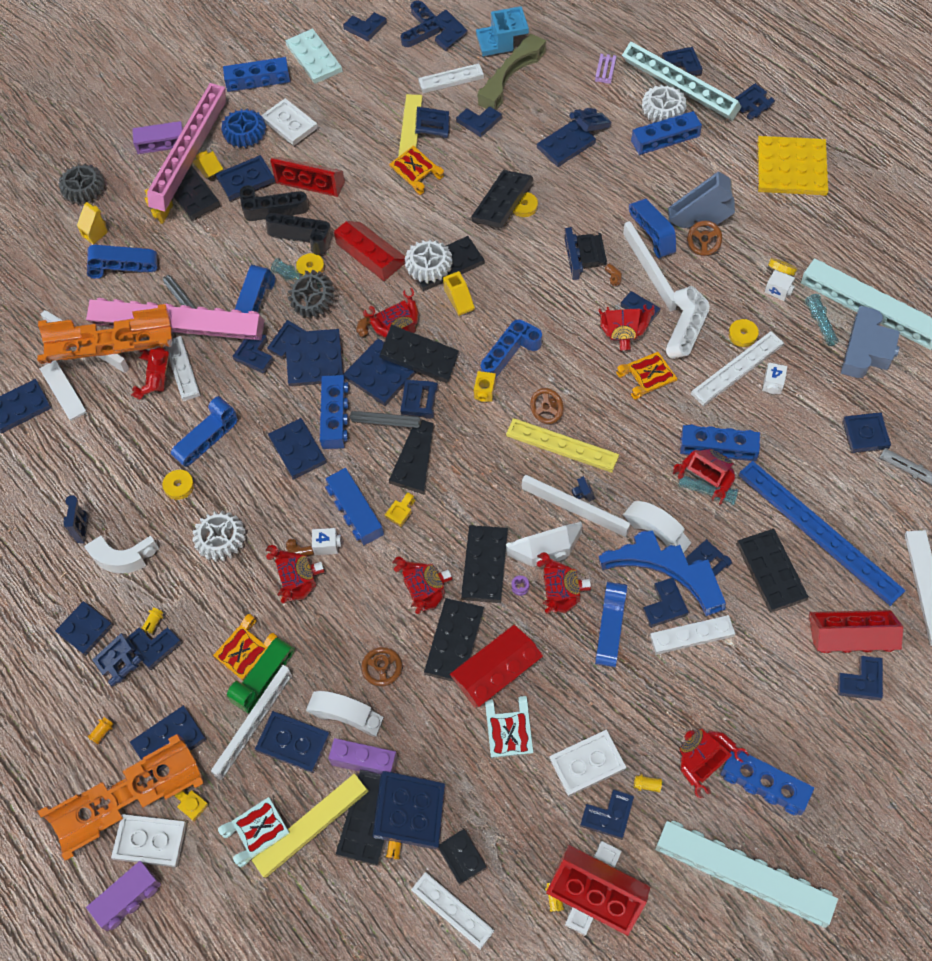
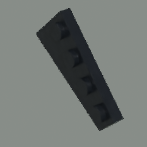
M421 420L419 428L412 427L389 478V484L425 495L434 423Z

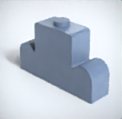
M719 171L668 207L669 221L681 228H689L694 224V221H711L718 225L735 213V200L732 193L731 179Z
M859 306L840 374L862 378L866 376L870 366L888 370L894 357H897L900 346H897L900 332L880 326L883 319L880 311Z

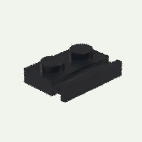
M598 233V235H576L582 267L607 264L601 233Z
M465 829L449 837L438 846L441 855L459 886L487 869Z

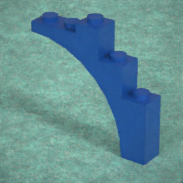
M653 530L639 532L634 536L635 544L633 545L626 544L618 550H608L599 556L602 570L614 567L637 566L650 568L674 578L692 593L706 616L726 609V602L708 559L704 561L697 560L688 565L680 545H670L661 551Z

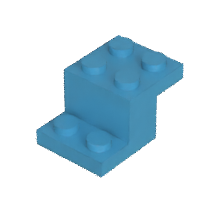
M522 6L492 11L491 27L476 29V36L482 56L513 51V36L529 33V27Z

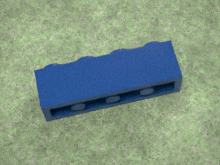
M346 468L325 478L327 482L325 489L330 497L334 496V504L338 511H343V519L347 526L351 525L354 529L352 534L356 541L360 540L363 546L384 535L380 522Z

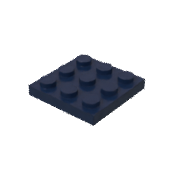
M339 329L285 333L289 386L321 384L322 376L343 375Z
M377 338L343 375L345 380L386 406L404 387L405 379L411 380L417 372L379 358L384 342Z
M383 771L380 777L373 838L436 850L439 846L445 783Z

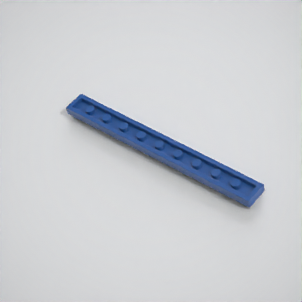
M754 461L750 462L740 471V478L889 606L904 594L905 589Z

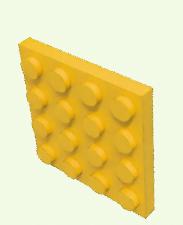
M758 136V192L827 196L826 139Z

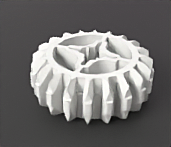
M661 84L660 87L654 86L653 89L649 88V91L645 93L642 99L644 116H648V120L653 119V122L682 115L686 110L684 93H681L680 89L675 90L674 86L669 87L668 85L663 86Z
M431 239L428 242L422 240V243L416 242L415 246L411 245L410 250H407L405 267L409 275L414 280L419 279L420 283L423 280L427 284L431 280L435 283L436 279L441 280L442 276H447V272L451 270L452 254L448 246L445 247L443 242L439 244L437 240L434 242Z
M214 510L212 516L207 513L206 519L200 518L201 524H195L197 530L193 531L194 537L192 539L195 544L194 547L202 557L205 556L208 560L213 558L217 562L218 558H221L224 561L226 556L232 559V553L238 554L237 548H243L242 542L246 539V531L243 528L242 521H239V518L236 515L233 516L231 512L226 514L223 510L220 514ZM234 529L233 536L229 541L228 537L231 535V531ZM210 532V535L207 537L208 540L205 542V537Z

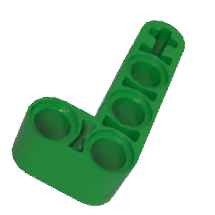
M275 638L242 683L235 681L230 686L227 692L230 702L250 714L282 665L286 666L290 661L295 648L280 638Z

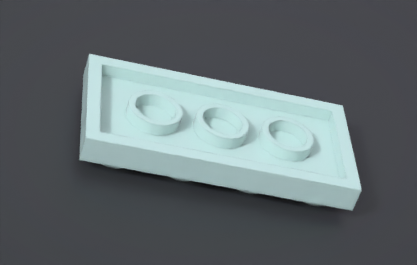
M313 28L285 40L286 46L314 84L343 72L341 65Z

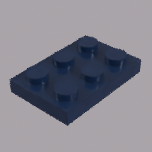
M574 119L538 142L537 149L559 167L594 145L596 138L590 132L584 131Z
M261 155L215 174L229 201L240 197V189L243 186L250 185L257 190L275 182L273 174Z
M36 378L0 396L1 434L52 409Z
M302 418L268 433L273 446L293 480L327 463Z
M183 705L131 740L130 743L139 758L143 760V757L170 743L168 739L176 734L182 737L190 751L206 741V738ZM165 764L159 765L157 772H161L168 766Z
M272 711L255 747V751L313 774L328 742L330 733Z

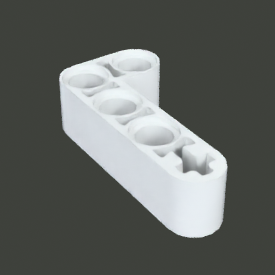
M693 286L677 290L674 293V301L683 312L666 348L667 355L671 359L690 354L709 312V302Z

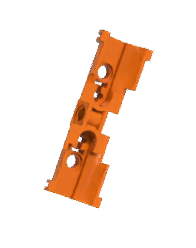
M166 304L158 305V308L132 311L134 319L114 321L113 329L98 331L96 324L74 326L72 320L47 323V320L38 321V327L44 344V354L37 355V361L40 364H48L54 360L105 356L151 349L158 346L161 348L171 347L172 329ZM143 337H149V340L140 341ZM71 347H77L76 351L74 352L72 350L68 351V349Z
M179 734L168 739L170 743L123 770L126 778L107 788L101 782L53 808L47 805L37 811L41 818L43 817L51 823L57 834L64 861L73 857L75 850L100 837V831L122 820L123 817L119 809L138 799L143 808L163 796L166 800L191 785L196 788L204 783L195 758ZM165 764L169 767V773L166 776L158 774L157 767L159 765ZM150 770H153L154 777L148 780L147 786L138 783L141 779L140 776L147 778L152 774ZM101 798L109 799L108 807L106 808L105 805L97 809L99 813L96 814L94 806L101 803ZM80 809H90L91 817L82 819L79 815Z

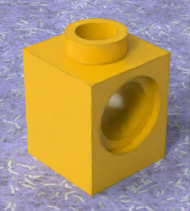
M477 372L474 399L481 402L493 401L496 373Z

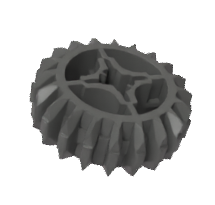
M86 163L83 166L78 164L76 167L72 165V168H66V173H62V177L59 178L60 192L72 204L75 202L78 205L81 202L85 204L88 201L92 203V200L97 199L98 195H102V191L105 190L103 174L92 164L89 166Z
M305 270V275L299 273L300 278H294L295 284H290L292 290H288V293L291 295L288 297V300L291 302L290 306L303 317L311 318L313 315L315 318H318V313L324 315L323 310H330L328 305H332L333 301L331 299L335 298V295L332 293L335 291V288L332 286L333 282L329 280L327 275H323L322 272L317 273L315 270H312L311 273ZM317 282L322 284L323 292L318 290ZM300 297L305 299L306 306L301 304Z

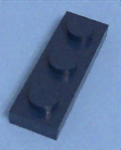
M572 227L565 228L564 240L572 280H579L583 267L582 262L578 261L580 252L579 248L575 246L577 244L576 234H573Z

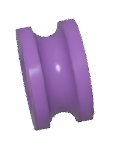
M516 576L512 580V591L515 595L523 596L528 593L529 581L526 577ZM524 583L525 588H517V584Z

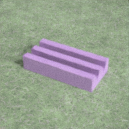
M600 54L595 82L611 84L616 55H613L612 58L608 54L607 57H604V54ZM603 61H605V66H604V70H603V75H602V78H601V77H600V72H601V68H602V63H603ZM612 62L609 77L606 78L608 64Z

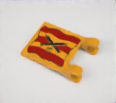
M414 145L389 164L419 195L425 192V185L419 181L430 172L438 180L444 177V170L436 166Z
M659 352L629 364H621L617 367L618 371H616L617 376L620 378L631 372L640 385L632 389L633 393H631V396L634 400L639 399L648 392L677 381V377Z
M251 614L245 616L241 625L213 655L242 681L271 642L277 638V635L271 633L263 644L248 630L257 621Z

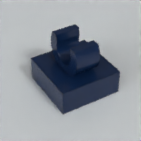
M583 476L577 479L579 486L571 490L574 497L578 499L585 497L589 502L596 499L586 478Z

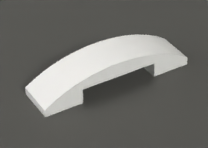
M56 360L39 368L70 421L87 413Z

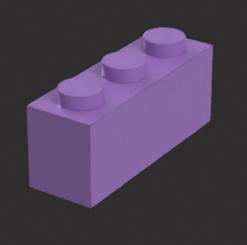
M182 122L132 128L133 144L137 154L172 149L184 129Z
M336 738L333 740L328 758L332 766L358 772L361 769L381 774L383 771L395 773L398 761L395 751Z
M139 861L92 901L86 909L102 929L106 931L113 930L121 924L123 917L135 912L139 908V903L145 898L152 897L157 892V888L161 883L146 864Z

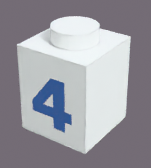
M775 269L767 282L765 293L785 301L787 295L791 296L795 289L793 285L795 278Z
M768 363L762 391L781 395L787 366Z
M336 528L312 529V549L314 555L338 554V547H341V535H337Z

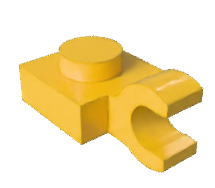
M407 492L401 502L395 500L385 513V518L402 527L412 513L410 507L416 501L413 499L414 495Z
M192 790L188 795L183 791L173 795L181 802L177 808L193 822L208 806V803Z

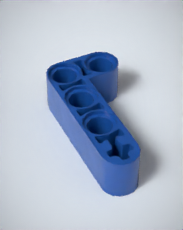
M646 198L629 204V212L632 218L653 239V248L657 258L675 253L676 234L672 224Z
M90 245L87 252V276L93 279L101 278L103 276V269L155 272L157 270V252L152 249Z
M253 264L249 267L234 310H239L242 313H248L249 311L258 312L265 290H272L275 284V275L270 269Z
M514 320L482 360L481 372L496 373L497 378L520 346L531 351L539 350L542 346L541 330L523 320Z
M220 396L215 397L210 402L208 407L211 414L172 448L171 455L184 467L196 461L237 423L234 408Z
M607 582L595 661L596 665L616 668L627 592L626 584Z

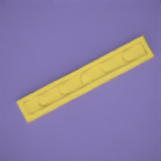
M406 94L398 157L413 145L417 148L418 134H415L417 106L422 107V95Z
M513 418L506 433L507 437L613 473L619 458L617 453Z
M354 773L288 829V835L259 853L252 859V862L266 879L369 791Z

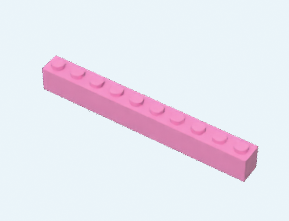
M212 83L208 85L147 191L149 207L161 211L167 209L226 103L225 87Z
M97 298V300L89 301L86 320L98 326L114 327V321L134 319L132 311L158 308V305L152 302H147V304H141L137 301L124 303V301L118 299L108 301L104 298ZM166 304L172 332L251 340L262 339L264 319L258 312L249 311L248 313H242L239 310L227 312L220 308L208 310L205 307L192 309L186 305L174 307V305Z

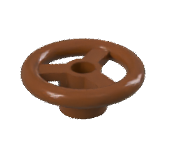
M711 221L695 223L690 228L687 236L690 249L701 256L715 253L720 248L723 239L720 228ZM701 226H709L714 230L711 232L709 230L699 232L696 229ZM693 235L698 237L700 243H702V250L695 247L692 239ZM703 235H707V236H708V240H707V241H704V240L702 239V236H703ZM717 235L715 246L707 250V245L713 240V236Z
M541 388L531 397L530 408L532 414L541 423L554 424L562 417L564 410L563 401L556 391L550 388ZM543 394L541 407L536 409V400L539 395ZM544 411L551 412L555 417L546 419L540 413Z
M375 648L365 655L361 665L362 674L372 685L387 686L395 682L400 676L402 661L399 655L390 648ZM380 653H385L390 656L387 658L385 655H382ZM395 661L396 670L390 678L386 679V671L389 665ZM381 663L385 664L383 667H378ZM368 665L379 672L380 680L370 676L367 669Z

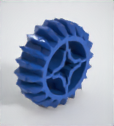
M241 108L240 111L235 110L234 113L229 112V116H225L221 126L223 137L228 144H231L233 147L238 146L239 149L242 146L246 148L249 145L253 147L254 143L258 144L259 140H263L266 131L263 117L259 112L256 113L255 110L250 111L248 108L246 110Z

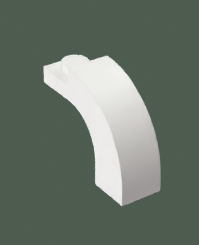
M634 501L623 514L634 529L653 530L654 534L666 546L680 545L684 553L691 544V541L683 533L685 528L670 514L655 505Z
M102 536L84 546L96 564L113 573L138 571L146 566L143 560L153 556L159 550L151 536L127 550H115L109 547Z
M326 691L313 692L306 709L307 712L322 720L332 719L341 721L370 736L377 735L383 720V716L372 711L368 705L352 698Z

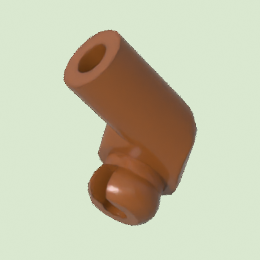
M611 263L607 264L605 270L611 275L610 283L613 286L619 285L622 281V272Z
M364 317L358 321L356 332L359 333L360 337L368 334L366 327L370 325V318Z
M295 539L286 541L288 552L307 556L314 555L312 545L301 547L296 543Z

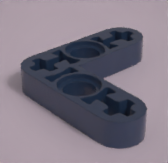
M416 0L411 3V13L420 24L401 34V44L404 47H412L441 31V27L434 22L436 16L422 1Z

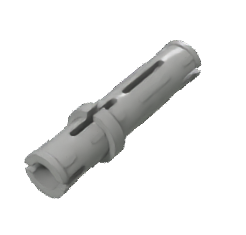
M887 448L884 449L880 459L913 475V478H919L932 485V472L923 468L924 465H918ZM892 458H895V459H897V460H899V461H901V462L907 464L908 466H905V465H903V464H901V463H899V462L893 460ZM911 467H913L914 469H916V470H918V471H920V472L926 474L927 476H924V475L918 473L917 471L911 469Z

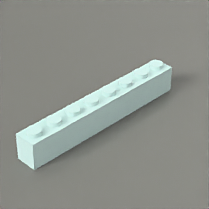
M631 41L622 54L627 63L670 87L674 86L675 90L680 89V92L684 93V95L733 121L741 109L738 100Z
M815 258L804 272L801 284L855 312L858 311L860 305L876 309L883 315L881 325L898 330L900 335L929 350L932 349V317Z
M666 821L655 848L656 851L823 928L830 925L838 898L832 896V892L823 888L818 890L804 879L798 878L796 880L782 869L774 870L760 859H755L754 861L746 857L747 854L740 850L734 849L732 851L718 840L710 841L704 838L705 835L698 831H688L679 822Z

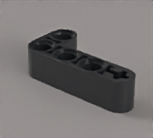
M250 185L243 186L240 189L241 208L244 218L248 221L264 220L271 213L292 216L304 214L309 210L307 195L302 191L257 197L254 187Z
M277 213L268 214L265 218L268 235L310 242L311 252L315 255H322L327 251L331 242L329 222Z

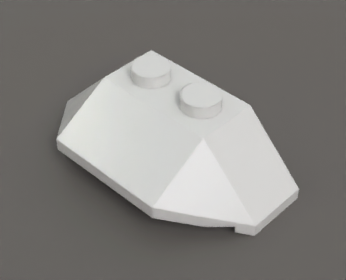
M577 522L507 543V556L531 567L537 566V562L542 560L537 557L542 552H546L553 560H564L567 556H570L582 533V523Z

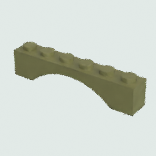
M531 33L524 38L519 47L515 48L512 55L496 70L493 77L489 78L486 85L478 91V105L485 109L490 106L497 110L503 104V89L508 79L522 67L537 63L546 53V40Z

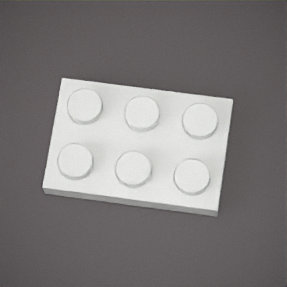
M286 98L261 115L268 126L293 146L318 128L315 121Z
M607 730L549 756L568 797L626 770V766Z
M122 814L123 819L119 823L111 856L113 860L136 863L142 861L144 864L169 867L178 866L187 825L185 821Z

